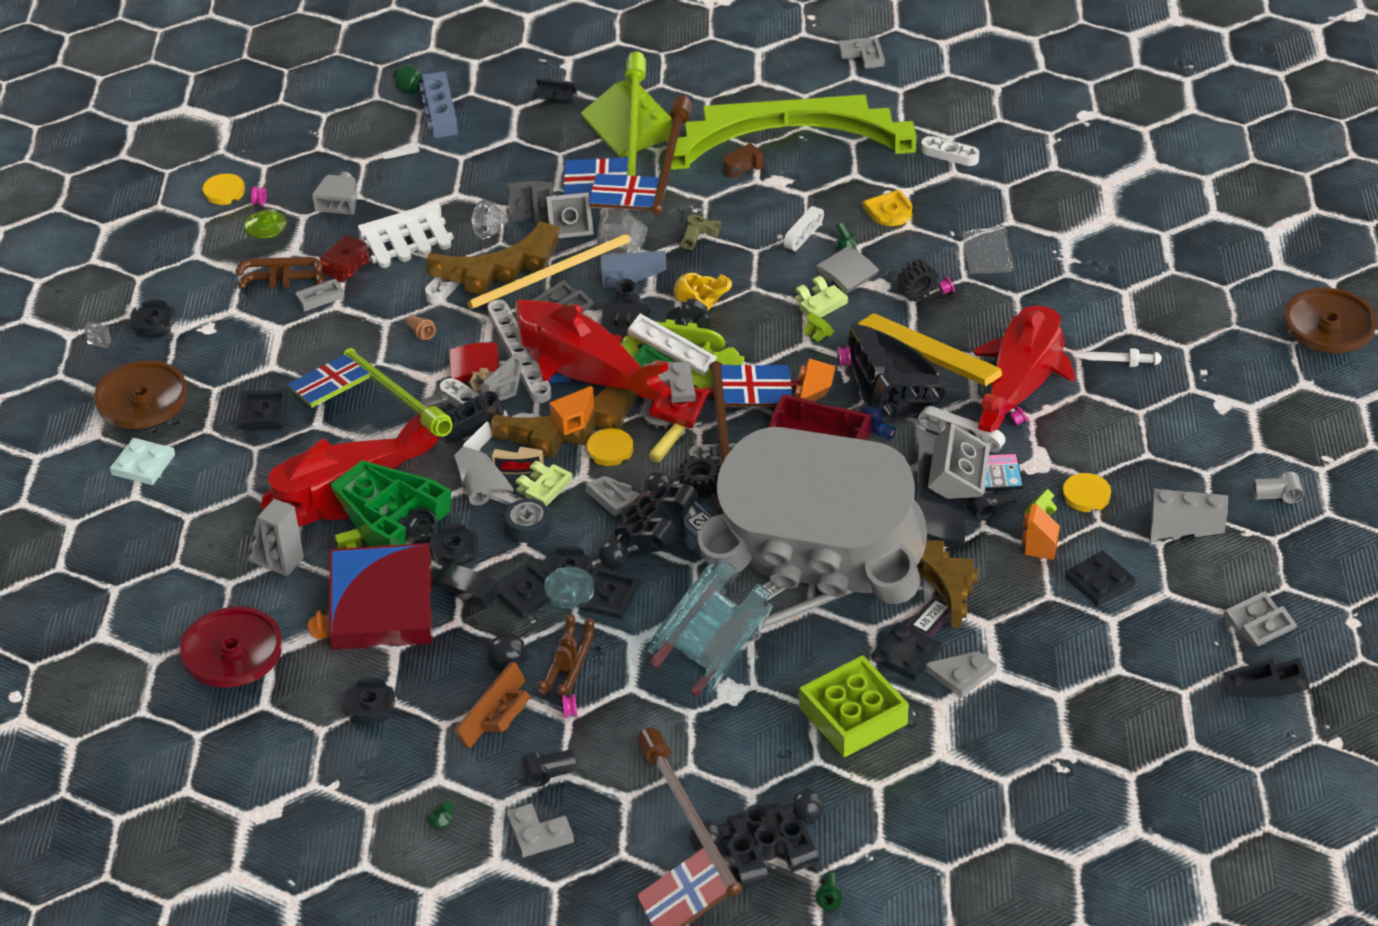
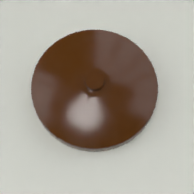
M1321 287L1308 289L1295 295L1286 306L1284 324L1288 333L1296 341L1308 348L1326 353H1347L1364 347L1372 340L1376 331L1377 316L1371 305L1360 296L1342 289Z
M136 361L122 365L109 372L97 385L94 400L99 415L106 422L121 428L140 429L158 425L176 415L186 402L188 389L183 374L174 366L160 361Z

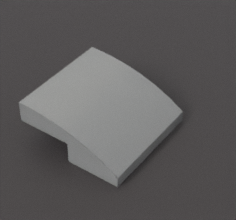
M848 246L816 266V269L829 283L834 281L845 294L870 280L879 272V269L869 259Z
M1266 591L1225 610L1223 614L1230 625L1255 648L1297 628L1296 623L1283 606L1278 608Z

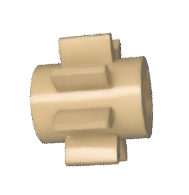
M480 368V372H472L473 376L469 383L473 390L481 394L483 382L494 372H488V368Z

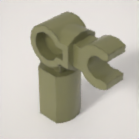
M696 214L688 216L687 227L681 241V246L684 249L693 250L699 234L708 233L710 236L718 237L721 221H707L706 218Z

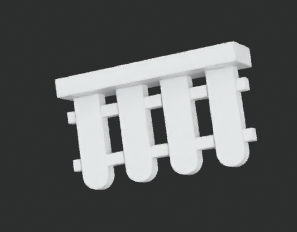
M438 202L358 225L361 245H364L365 248L370 247L373 256H371L372 262L378 263L382 268L389 267L391 265V258L396 256L402 262L409 261L411 259V252L416 250L420 255L427 256L431 253V246L438 244L440 249H449L451 247V240H453L452 232L447 233L443 226L445 225V219L441 217V207ZM430 229L433 238L427 239L424 231ZM410 235L413 244L407 245L403 237ZM390 241L393 250L387 251L383 243Z

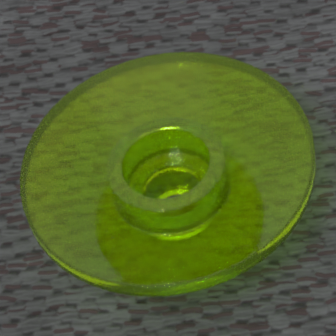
M262 210L247 217L244 222V229L252 237L270 238L280 234L285 229L287 223L282 213L274 210Z

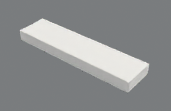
M639 314L628 328V334L675 361H689L690 369L704 377L710 370L709 365L716 361L717 357L642 314Z

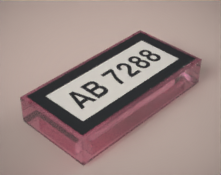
M933 596L908 623L907 627L932 638L950 618L946 602Z

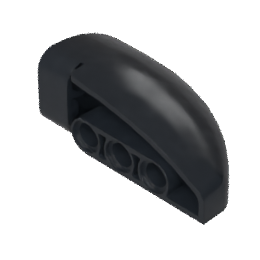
M850 325L847 342L850 348L854 375L864 402L868 403V407L878 413V418L881 421H897L916 416L926 406L933 407L944 398L946 391L939 380L940 373L922 354L886 333L868 326Z

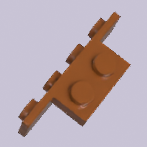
M510 662L455 728V732L465 748H471L483 732L502 733L505 731L511 721L523 710L525 704L529 701L530 696L527 691L519 690L524 684L525 678L515 662Z

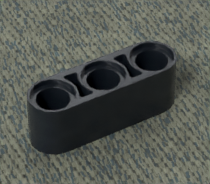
M487 391L446 412L445 414L452 420L453 427L448 435L443 436L444 439L450 443L457 442L479 430L487 421L491 424L494 415L503 416L504 407L498 395L493 391Z

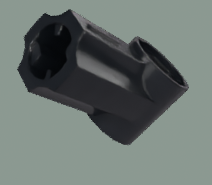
M571 749L545 756L540 752H531L525 755L521 762L528 784L531 787H541L547 784L552 777L577 772L575 755Z

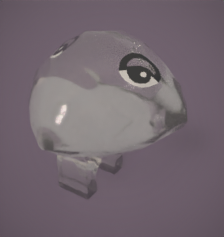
M486 199L478 202L472 214L474 232L482 240L496 234L508 222L504 213L494 203Z

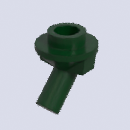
M843 221L835 225L841 235L836 240V248L842 250L848 246L855 249L857 246L855 235L848 232Z
M445 801L431 808L426 814L427 823L434 828H443L449 825L453 819L451 811L453 804L450 801Z
M827 873L825 875V885L819 887L815 894L817 904L820 908L827 911L836 910L843 901L842 891L836 887L835 873Z

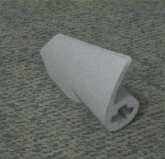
M463 446L454 455L461 486L465 487L472 505L485 504L490 498L489 491L504 490L513 492L511 484L487 454Z

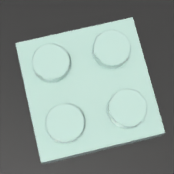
M132 438L110 467L111 474L153 485L175 456L174 448Z

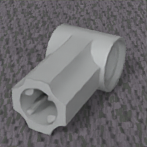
M1285 472L1278 478L1253 479L1254 500L1282 498L1284 502L1293 504L1299 502L1304 496L1299 476L1295 472Z

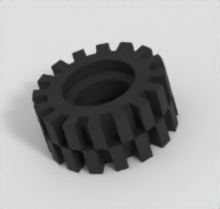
M915 259L912 264L910 262L906 264V269L904 267L901 269L903 272L902 274L898 273L897 277L899 279H896L895 282L897 284L896 288L911 302L913 300L915 302H918L919 299L923 300L924 295L928 297L930 295L929 291L935 289L933 285L938 283L936 280L938 279L937 272L925 260L919 259L917 261Z
M693 455L691 460L686 458L684 463L681 462L679 484L692 486L698 494H701V498L706 497V493L711 496L713 491L717 492V481L721 465L717 463L715 458L711 460V456L708 455L706 458H703V455H699V458ZM695 475H706L705 477H694Z

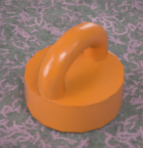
M320 610L316 612V616L308 621V630L312 637L322 639L329 636V616L323 615Z

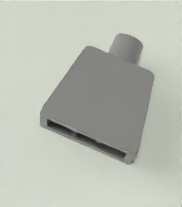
M342 172L340 176L327 175L312 194L315 211L354 215L357 200L356 179L348 172Z

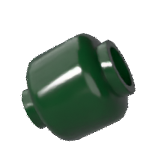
M403 65L401 68H397L393 74V79H395L394 85L397 89L407 94L417 93L420 90L419 83H423L422 73L409 65Z

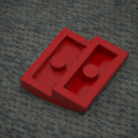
M472 343L450 349L451 378L463 383L472 378V372H480V368H488V372H495L499 368L497 343Z

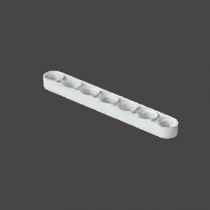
M500 299L488 303V315L508 355L512 357L515 353L524 356L523 363H532L528 366H522L520 378L531 399L536 403L549 401L551 399L550 384L548 381L542 380L538 363L529 356L528 348L520 343L517 322L509 306ZM498 308L503 309V310L497 311V312H496V311H493L494 309H498ZM501 322H510L507 325L500 324ZM509 335L517 336L515 338H507ZM524 349L522 352H515L514 350ZM531 376H537V377H539L538 379H535V380H530V379H528V378L531 377ZM539 390H545V391H546V392L543 393V394H537V393H535L536 391H539Z

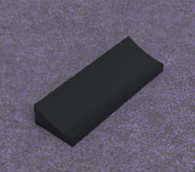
M919 429L917 503L926 521L927 540L944 541V547L965 548V498L947 499L928 488L934 443L937 435Z

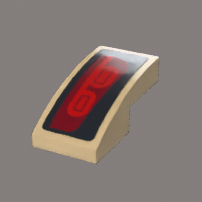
M520 447L518 453L495 449L492 454L493 463L503 474L533 473L534 470L530 469V466L535 461L544 465L543 450Z

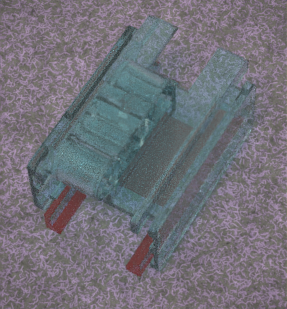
M724 559L714 571L712 570L715 567L714 564L710 563L655 632L647 650L650 654L655 649L658 650L651 661L657 668L674 647L706 668L707 671L691 691L698 697L707 685L709 688L705 693L709 696L712 694L765 624L773 608L771 604H768L766 608L763 606L770 597L771 592L759 584L753 588L740 606L725 596L727 590L723 586L737 568Z

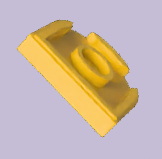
M899 189L862 201V208L875 222L881 225H902L909 221L912 216V204Z

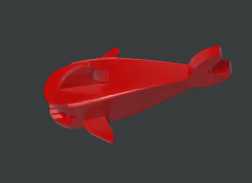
M1045 306L1026 307L1017 316L1012 317L1003 338L993 339L974 350L975 356L998 357L996 367L1000 368L1002 376L993 381L991 394L987 393L982 400L981 407L984 409L978 423L979 430L990 433L996 431L1002 424L1005 414L1038 389L1052 371L1068 381H1075V373L1070 359L1063 353L1065 340L1062 334L1063 331L1060 328L1061 317L1055 310Z
M417 414L405 425L396 439L329 445V442L323 438L306 452L291 457L272 469L268 477L269 490L262 497V511L276 499L295 507L298 527L321 518L326 520L350 519L331 489V484L360 461L395 469L405 460L415 458L427 452L439 441V436H435L421 424V416Z

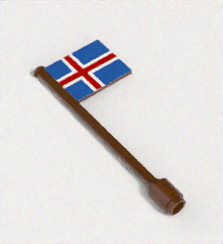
M679 95L671 103L669 116L672 118L673 124L660 177L596 174L589 207L651 211L654 215L662 213V204L681 125L689 120L692 104L687 96Z
M714 361L709 365V369L712 371L721 466L729 453L725 407H776L782 394L792 396L789 365H722L719 361ZM717 493L718 513L720 515L724 514Z

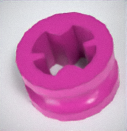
M254 186L251 192L252 205L259 203L261 206H264L267 197L266 188L261 187L258 189L257 186Z
M846 346L845 349L837 347L839 367H843L844 364L851 366L849 346Z
M572 694L569 698L562 695L564 718H568L569 715L577 717L575 694Z

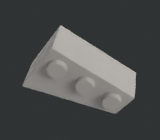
M1154 489L1150 543H1156L1158 539L1171 537L1172 540H1178L1180 536L1194 534V537L1224 533L1228 514V495Z
M274 499L257 517L253 534L255 539L251 543L252 553L249 555L248 561L288 576L304 559L295 507L289 503Z

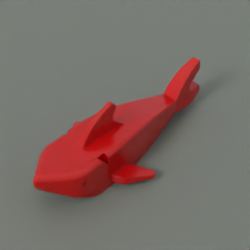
M516 300L519 340L524 347L528 348L529 356L538 363L543 381L550 380L557 372L588 383L632 390L637 395L651 400L663 399L671 394V388L658 376L669 370L668 362L658 360L641 367L620 344L622 336L611 334L599 323L582 314L583 310L580 305L569 304L563 306L550 301Z

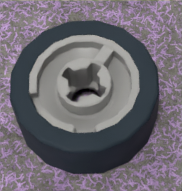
M527 498L517 500L505 510L504 521L507 535L517 542H537L550 531V512L548 507L539 500Z

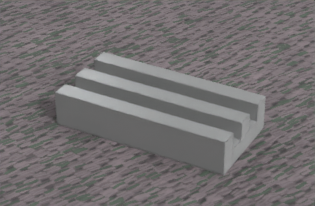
M336 279L295 292L296 299L303 307L304 312L345 298L344 290Z

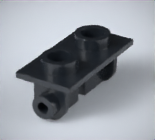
M548 78L536 79L538 88L535 89L534 96H537L538 99L552 100L553 94H556V101L570 103L575 100V95H578L575 83L553 81Z

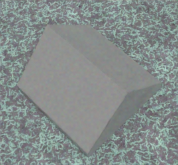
M589 192L546 197L549 224L560 226L559 239L594 235L591 207H589Z

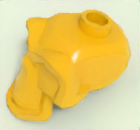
M686 273L675 282L673 293L677 301L680 300V303L687 302V299L698 300L705 304L709 311L714 303H717L718 299L730 290L732 282L722 274L715 279L711 276Z

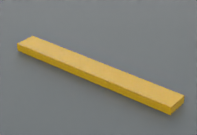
M628 234L622 235L468 301L467 305L472 310L620 247L630 242Z
M875 313L858 322V325L871 327L902 341L918 351L930 362L984 386L1002 376L1001 369Z

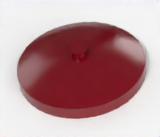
M227 607L205 614L190 625L182 637L180 655L187 673L200 683L213 687H237L258 680L276 665L282 653V636L277 623L266 613L248 607Z

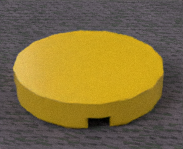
M219 174L209 178L203 184L204 197L212 204L227 205L232 203L231 200L236 199L237 201L241 199L245 193V185L242 178L234 174Z
M611 428L597 431L590 436L587 442L588 456L599 465L617 466L622 464L623 460L631 458L633 454V439L628 433L619 429Z
M1079 473L1065 481L1063 497L1067 505L1075 510L1091 512V509H1097L1098 511L1108 505L1111 498V488L1108 482L1098 475Z

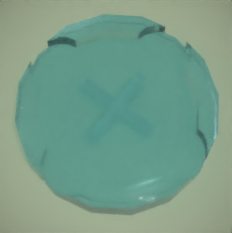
M560 568L550 573L545 580V595L555 606L575 608L578 607V604L582 602L585 604L591 599L594 593V581L592 576L581 568Z

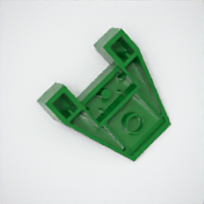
M360 461L331 484L332 491L368 547L405 545L406 527L399 524V520L401 517H406L410 509H428L433 512L438 521L450 512L452 490L434 480L366 461Z

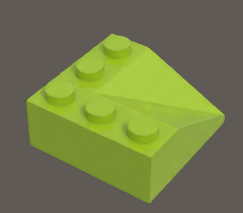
M863 655L799 688V709L844 758L908 724L909 703Z

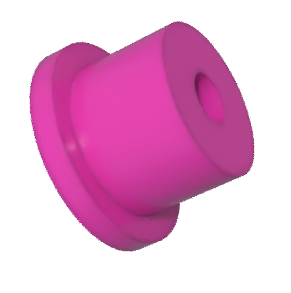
M947 276L937 284L943 295L955 292L954 285Z
M1018 406L1015 407L1014 412L1009 414V418L1015 426L1022 422H1028L1026 414Z

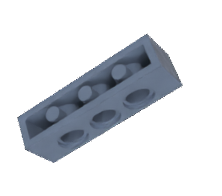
M446 71L423 74V83H419L428 130L433 131L434 138L458 135L457 120Z

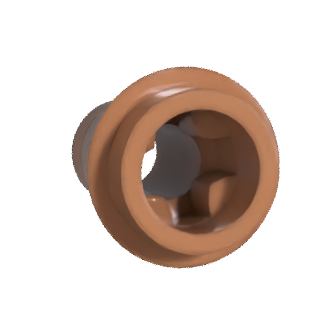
M413 314L407 317L406 325L410 327L418 339L430 340L436 333L433 321L417 317Z

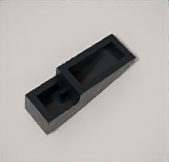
M445 563L432 579V585L468 604L473 602L484 609L490 606L501 591L496 580L475 570L455 564Z
M1301 658L1276 665L1274 659H1269L1223 672L1229 695L1267 697L1310 690Z

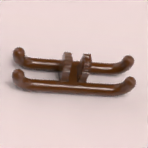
M314 257L246 259L240 262L235 270L236 275L242 276L238 282L240 289H245L247 283L258 280H269L270 289L276 288L277 280H282L283 288H289L290 279H315L317 285L325 282L324 276L321 274L322 263ZM310 265L314 267V270L291 271L290 266ZM271 267L269 272H251L243 275L247 268Z
M572 614L566 616L564 634L556 649L546 677L537 683L540 694H548L552 689L558 672L564 671L568 672L564 684L557 686V694L560 698H562V695L566 697L570 695L593 639L595 623L592 618H587L584 622V634L577 650L576 641L573 637L575 616Z

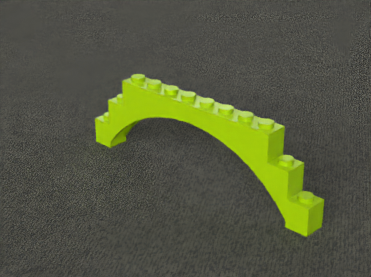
M866 95L704 106V121L685 122L686 137H678L671 170L688 169L695 159L716 145L743 134L769 128L813 126L839 129L880 142L893 149L895 154L916 152V132L913 121L892 122L889 108L869 109Z

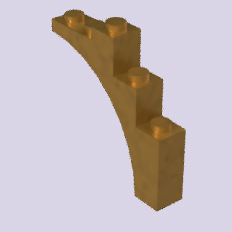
M539 221L534 230L522 241L491 254L458 257L429 253L426 261V274L465 284L464 291L478 295L486 294L493 280L509 284L518 279L522 269L531 272L545 269L559 243L560 226Z
M607 386L594 397V407L585 428L565 436L553 423L551 415L532 418L494 415L491 420L493 437L531 446V449L543 450V457L554 459L564 441L586 446L596 428L620 429L637 399V394L632 390Z
M926 540L923 556L917 565L919 575L927 580L946 602L950 613L951 628H961L962 618H967V603H962V601H967V594H972L973 584H978V569H973V559L948 558L949 551H944V541Z

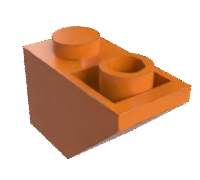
M809 358L806 366H801L798 379H801V383L796 386L793 397L816 401L826 396L831 387L836 366Z
M590 386L550 402L551 420L564 436L585 428L594 407L593 388Z
M1032 504L1030 513H1025L1023 527L1027 528L1022 536V544L1026 545L1025 555L1054 560L1058 546L1060 526L1037 504Z

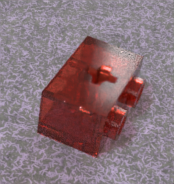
M345 235L320 257L323 267L322 274L343 283L361 266L367 263L369 260L368 246L362 240Z

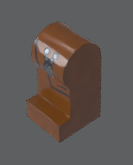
M748 143L724 157V174L729 178L739 177L742 172L752 168L756 170L763 168V152L752 143Z

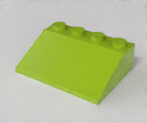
M628 79L614 84L581 112V117L619 158L628 155L631 81ZM640 84L637 151L667 141L672 128V118Z

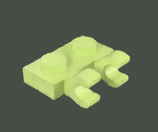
M821 276L812 280L816 284L812 288L816 294L814 296L810 295L809 290L804 285L795 288L799 293L795 299L800 303V310L807 316L810 312H813L821 318L848 303V296L835 285L828 287L826 281Z
M535 461L530 466V469L534 470L530 477L536 480V482L530 480L525 475H521L516 480V483L520 484L516 491L525 495V499H536L548 506L572 481V473L554 464L548 468L542 463Z

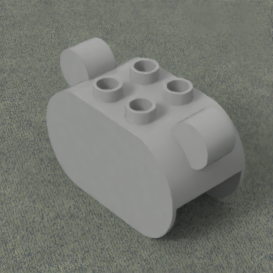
M769 427L757 430L744 437L728 453L719 471L717 481L718 498L724 514L709 518L698 532V544L708 566L714 572L722 575H732L742 571L749 564L756 571L770 577L774 584L783 588L794 589L799 586V582L817 585L818 590L833 597H843L846 595L847 590L860 593L873 592L880 601L887 604L906 602L916 594L920 586V575L917 565L925 550L927 527L923 512L914 500V479L910 466L896 449L879 442L783 427Z

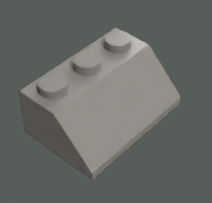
M951 423L935 438L928 488L947 499L983 496L990 445Z

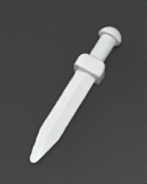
M1130 348L1129 353L1082 352L1073 354V357L1087 360L1129 362V367H1137L1139 362L1154 363V365H1158L1161 362V355L1157 352H1154V354H1141L1138 349Z

